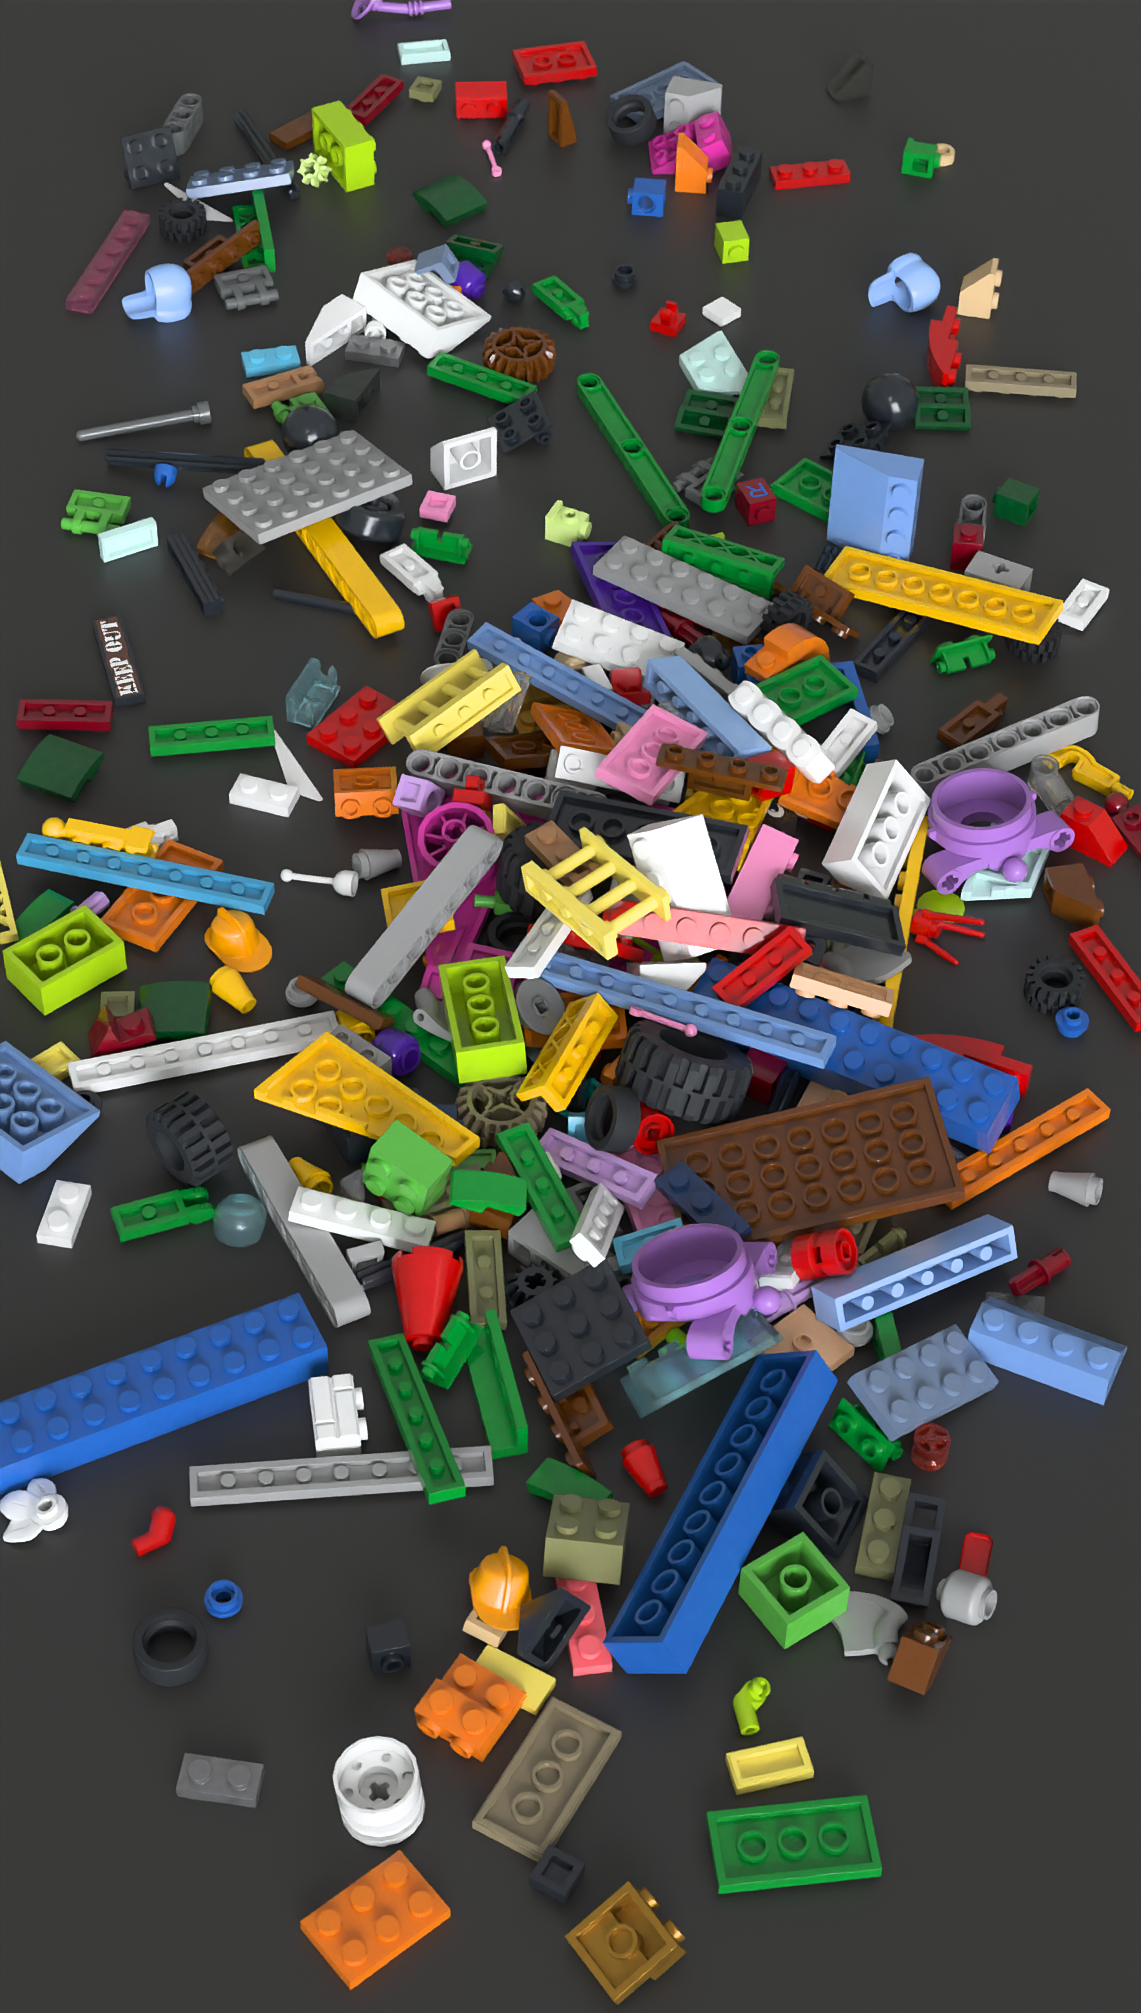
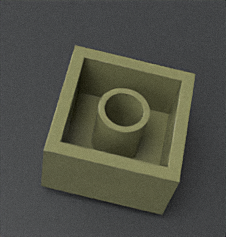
M573 1494L564 1496L554 1495L545 1539L543 1576L620 1585L627 1542L630 1503L619 1502L615 1499L581 1498Z

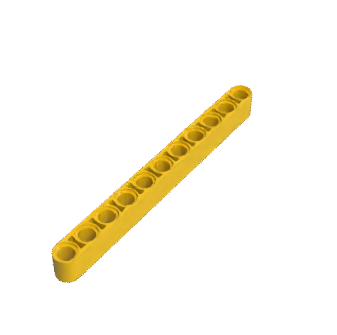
M273 440L244 448V457L263 458L265 461L285 456ZM331 517L295 531L346 602L350 603L353 611L373 638L376 639L404 629V619L398 605Z

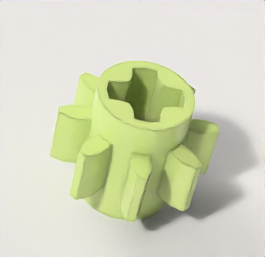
M310 153L308 159H300L301 166L297 172L304 176L302 183L307 185L311 183L312 186L318 188L319 182L329 181L327 177L332 168L326 166L327 158L323 156L317 157L316 154Z

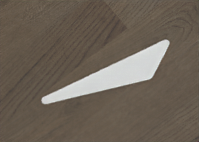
M164 183V186L178 198L183 197V201L187 200V193L169 183ZM199 201V204H203L206 210V220L233 221L228 216Z
M274 730L275 749L287 785L299 787V792L302 796L322 801L323 798Z

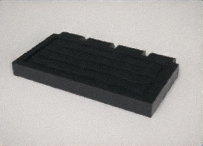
M780 873L777 875V878H774L770 886L776 923L805 927V934L900 957L906 948L898 907L891 905L889 899L867 895L864 899L863 893L839 887L833 891V887L830 885L809 880L802 884L801 878Z

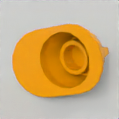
M220 907L217 910V916L213 919L211 927L208 928L204 935L205 944L226 966H229L231 969H237L241 973H253L266 967L272 958V947L255 927L251 917L240 910H226L224 907Z
M501 1546L497 1553L487 1555L480 1562L479 1566L474 1568L469 1574L472 1604L478 1617L493 1628L505 1631L519 1630L520 1607L522 1604L532 1600L529 1587V1570L525 1562L509 1554L506 1546Z

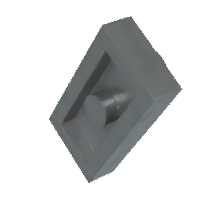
M352 334L345 349V360L398 368L405 353V342Z
M185 1753L176 1785L177 1797L256 1808L265 1773L264 1764Z

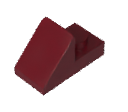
M104 1005L88 1033L91 1058L129 1051L157 1040L153 1017L147 1007L116 1019L108 1006Z

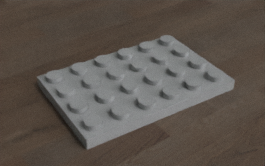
M352 430L341 432L339 436L328 440L318 441L313 446L305 449L294 450L289 455L279 459L268 460L263 465L253 469L242 470L237 475L227 479L216 480L213 484L203 487V494L208 502L260 545L349 510L353 506L362 505L410 486L413 483L411 473L356 431Z

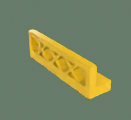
M599 993L569 1003L516 1093V1096L522 1102L542 1096L555 1112L566 1110L619 1017Z

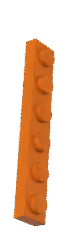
M1089 1088L1074 1095L997 1140L990 1154L980 1150L957 1163L956 1165L965 1190V1199L945 1204L953 1210L1109 1118L1111 1109Z

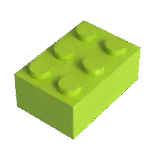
M340 100L312 108L314 154L317 157L323 156L327 158L326 166L332 168L330 173L346 193L375 185L374 174L377 172V167L374 161L376 143L373 136L364 130L362 123L354 118L351 110L347 109Z
M86 905L81 906L3 950L7 979L44 1016L127 969L124 941Z

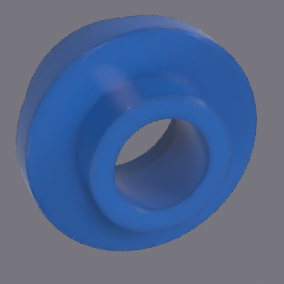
M1064 1007L1057 1012L1055 1024L1063 1036L1076 1038L1087 1030L1089 1017L1080 1008Z
M230 1580L215 1581L204 1595L205 1608L215 1617H231L243 1605L242 1591ZM221 1599H228V1600H230V1601H228V1602H226V1603H219V1602H218V1601L221 1600Z

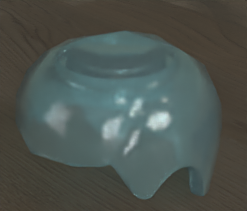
M241 1193L230 1194L224 1197L216 1206L213 1216V1232L217 1239L228 1246L245 1247L257 1243L267 1222V1212L262 1201L252 1195Z

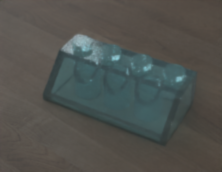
M751 1309L747 1316L740 1315L735 1325L733 1352L729 1360L691 1359L687 1353L686 1343L680 1346L678 1341L675 1340L657 1350L660 1355L659 1358L648 1362L646 1357L627 1366L629 1374L621 1378L620 1382L640 1419L763 1353L783 1341V1338L755 1309Z

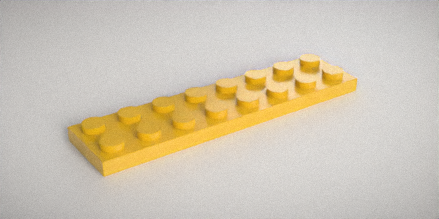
M849 546L844 547L824 574L855 594L854 598L1040 645L1063 611V600Z

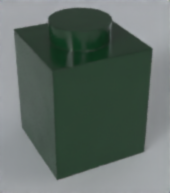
M1008 478L1002 487L998 486L993 494L992 503H995L993 516L1025 527L1037 512L1040 489Z

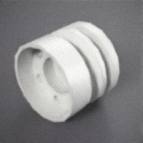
M373 1736L360 1739L345 1749L336 1761L333 1782L343 1824L352 1837L366 1845L384 1847L400 1843L412 1835L422 1822L426 1805L416 1758L409 1748L394 1738Z

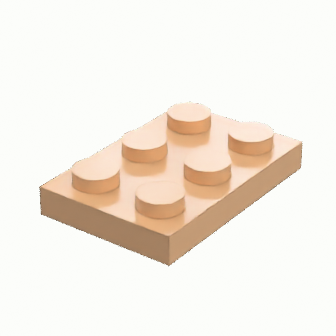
M804 962L794 969L790 987L795 988V993L807 998H815V995L827 998L829 1004L839 1008H847L848 1005L861 1009L860 1012L863 1015L878 1019L881 1015L888 1017L892 1006L894 990Z

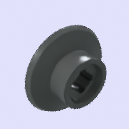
M539 978L526 979L520 984L516 994V1007L520 1023L537 1033L551 1035L566 1010L562 997L550 983Z

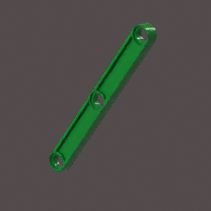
M763 350L755 355L701 491V507L707 512H721L727 506L779 372L780 356L774 351ZM763 362H770L773 364H763ZM737 428H743V429H747V430H746V431H738V430H735V429H737ZM716 497V498H719L720 500L713 501V500H709V499H707V498Z
M584 373L578 376L576 383L577 395L662 526L665 527L673 522L670 519L679 518L683 521L676 523L682 527L689 528L690 513L602 379L594 373ZM584 385H593L594 387H584ZM628 450H635V451H638V452H637V453H628V452H626V451H628Z

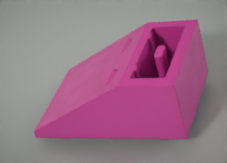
M718 111L704 114L699 119L689 124L680 125L676 130L665 135H659L648 142L653 174H676L679 133H685L709 157L708 168H713V172L727 167L733 157L731 136Z

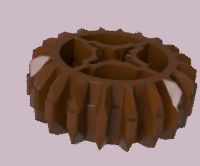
M510 325L508 329L499 328L498 332H491V336L486 338L482 350L483 365L486 368L528 383L532 381L539 383L540 378L546 379L548 374L553 372L557 353L555 352L554 341L550 339L549 334H543L542 329L533 330L532 326L522 328L521 325L514 328Z

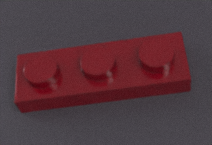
M381 74L347 109L351 110L358 122H361L363 126H367L404 89V81Z
M20 699L16 719L17 728L111 731L114 712L113 701Z

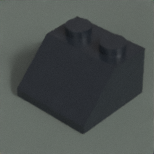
M819 1450L799 1456L767 1519L785 1538L790 1540L804 1532L821 1553L833 1558H839L869 1499L825 1450Z

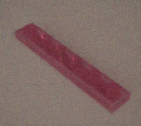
M133 210L123 211L66 298L67 310L88 314L93 313L149 226V214L138 213Z

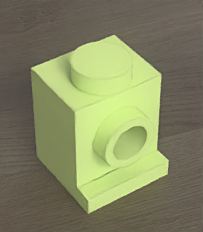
M557 500L545 516L546 540L571 547L572 542H582L591 533L592 523L589 522V514L563 506V501Z

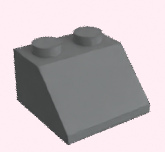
M673 76L665 92L663 135L676 130L680 125L689 124L699 119L704 114L718 111L721 116L723 84Z

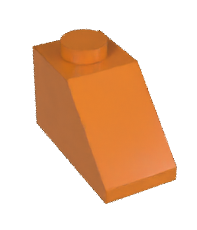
M685 133L678 134L675 192L706 194L707 183L712 184L713 168H708L709 157Z

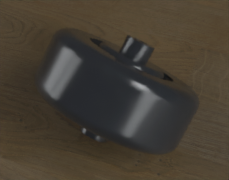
M381 497L359 506H353L349 510L333 516L334 522L341 530L367 542H394L398 540L406 518L405 512L401 507Z

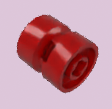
M639 1101L641 1121L638 1135L632 1146L644 1155L659 1154L656 1140L673 1137L674 1125L663 1111L648 1107L646 1103Z
M846 1228L830 1229L821 1233L801 1234L794 1237L791 1244L792 1266L796 1275L803 1281L823 1279L827 1276L849 1275L857 1267L858 1249L852 1233Z

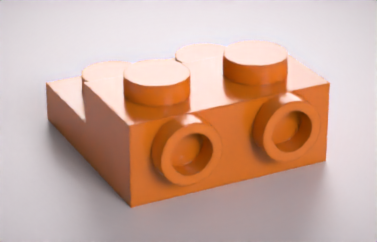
M396 766L333 769L335 817L357 819L364 815H374L377 818H387L392 816V814H399V808L392 804L398 787Z
M460 1653L442 1680L435 1679L415 1707L414 1712L417 1726L426 1735L432 1738H437L439 1735L450 1742L451 1748L462 1757L469 1759L473 1756L483 1762L517 1714L527 1696L525 1691Z

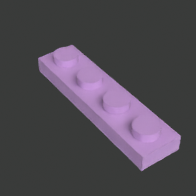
M551 1127L539 1141L544 1151H548L554 1162L558 1165L560 1173L580 1182H589L593 1188L601 1182L617 1199L642 1209L656 1191L655 1180L659 1178L657 1174L605 1151L595 1150L589 1144Z

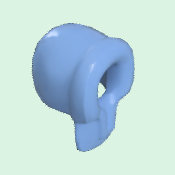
M908 253L893 260L888 266L887 273L870 284L868 289L869 303L872 307L888 301H895L905 312L920 311L930 306L938 298L941 288L940 280L937 273L919 255ZM896 277H899L902 280L900 282L895 283Z
M171 263L159 264L149 268L145 272V291L126 296L122 299L127 316L131 319L154 317L158 322L164 323L186 318L192 309L190 275L183 267Z

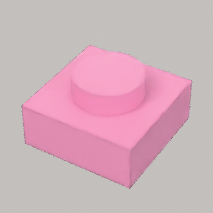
M428 490L420 506V517L447 523L456 506V496Z

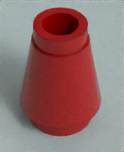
M640 1439L627 1445L621 1451L623 1458L622 1466L643 1491L646 1492L649 1498L656 1497L667 1490L668 1485L665 1481L654 1445H649L646 1439Z

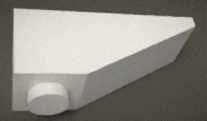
M343 294L324 305L305 341L306 365H314L349 342L352 334L359 335L364 332L367 325L366 307Z

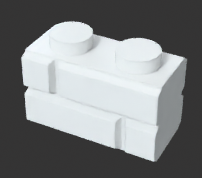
M350 1373L333 1375L332 1378L328 1376L310 1378L308 1380L309 1398L317 1458L360 1455L361 1440H368L366 1418H358L357 1410L364 1409L362 1388H354L353 1375Z

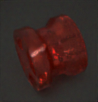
M406 247L389 249L386 253V259L389 263L387 266L413 260L412 251Z
M935 1423L923 1424L916 1429L911 1450L912 1461L916 1466L923 1470L933 1471L942 1468L946 1464L951 1442L949 1432L943 1426Z

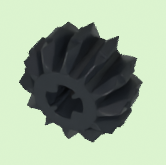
M533 1261L530 1263L529 1268L518 1265L515 1273L509 1274L507 1278L505 1300L509 1304V1309L516 1308L563 1281L561 1280L559 1270L550 1271L547 1262L541 1267H536Z

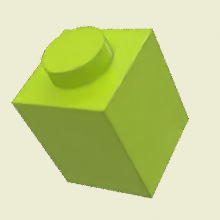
M742 221L716 223L714 246L722 264L748 261L750 238Z

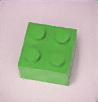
M396 1120L371 1147L362 1182L366 1184V1187L373 1194L382 1196L391 1202L398 1212L422 1218L443 1195L453 1160L399 1120Z
M802 1532L742 1567L738 1594L785 1650L847 1611L850 1586L806 1534Z

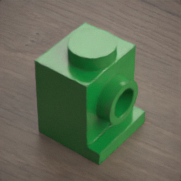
M908 138L903 153L901 174L932 179L934 170L940 168L942 153H937L938 145L913 141L914 138Z

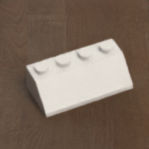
M897 759L866 765L822 862V865L840 884L867 895L884 899L889 898L931 802L928 795Z
M703 814L648 824L627 835L637 870L656 886H662L668 892L671 899L670 907L732 916ZM658 940L664 962L693 958L717 950Z

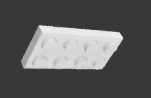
M572 599L552 649L593 665L600 663L602 668L609 671L616 668L639 667L641 669V681L644 684L648 659L674 656V652L684 646L685 643Z

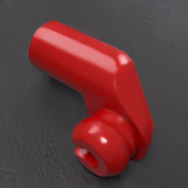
M165 1506L156 1507L150 1516L152 1520L149 1532L131 1539V1544L137 1557L158 1549L171 1541L176 1524L175 1513L172 1509Z

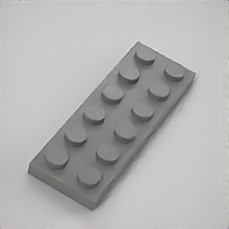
M625 535L593 567L594 576L745 646L762 629L760 623L764 621L762 619L763 614L768 613L769 610L766 608L769 604L771 606L774 604Z

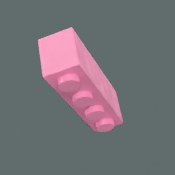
M765 824L762 825L727 899L732 916L762 920L763 917L768 920L770 919L774 910L770 886L779 873L783 874L785 870L788 872L792 871L799 856L794 853L799 840Z

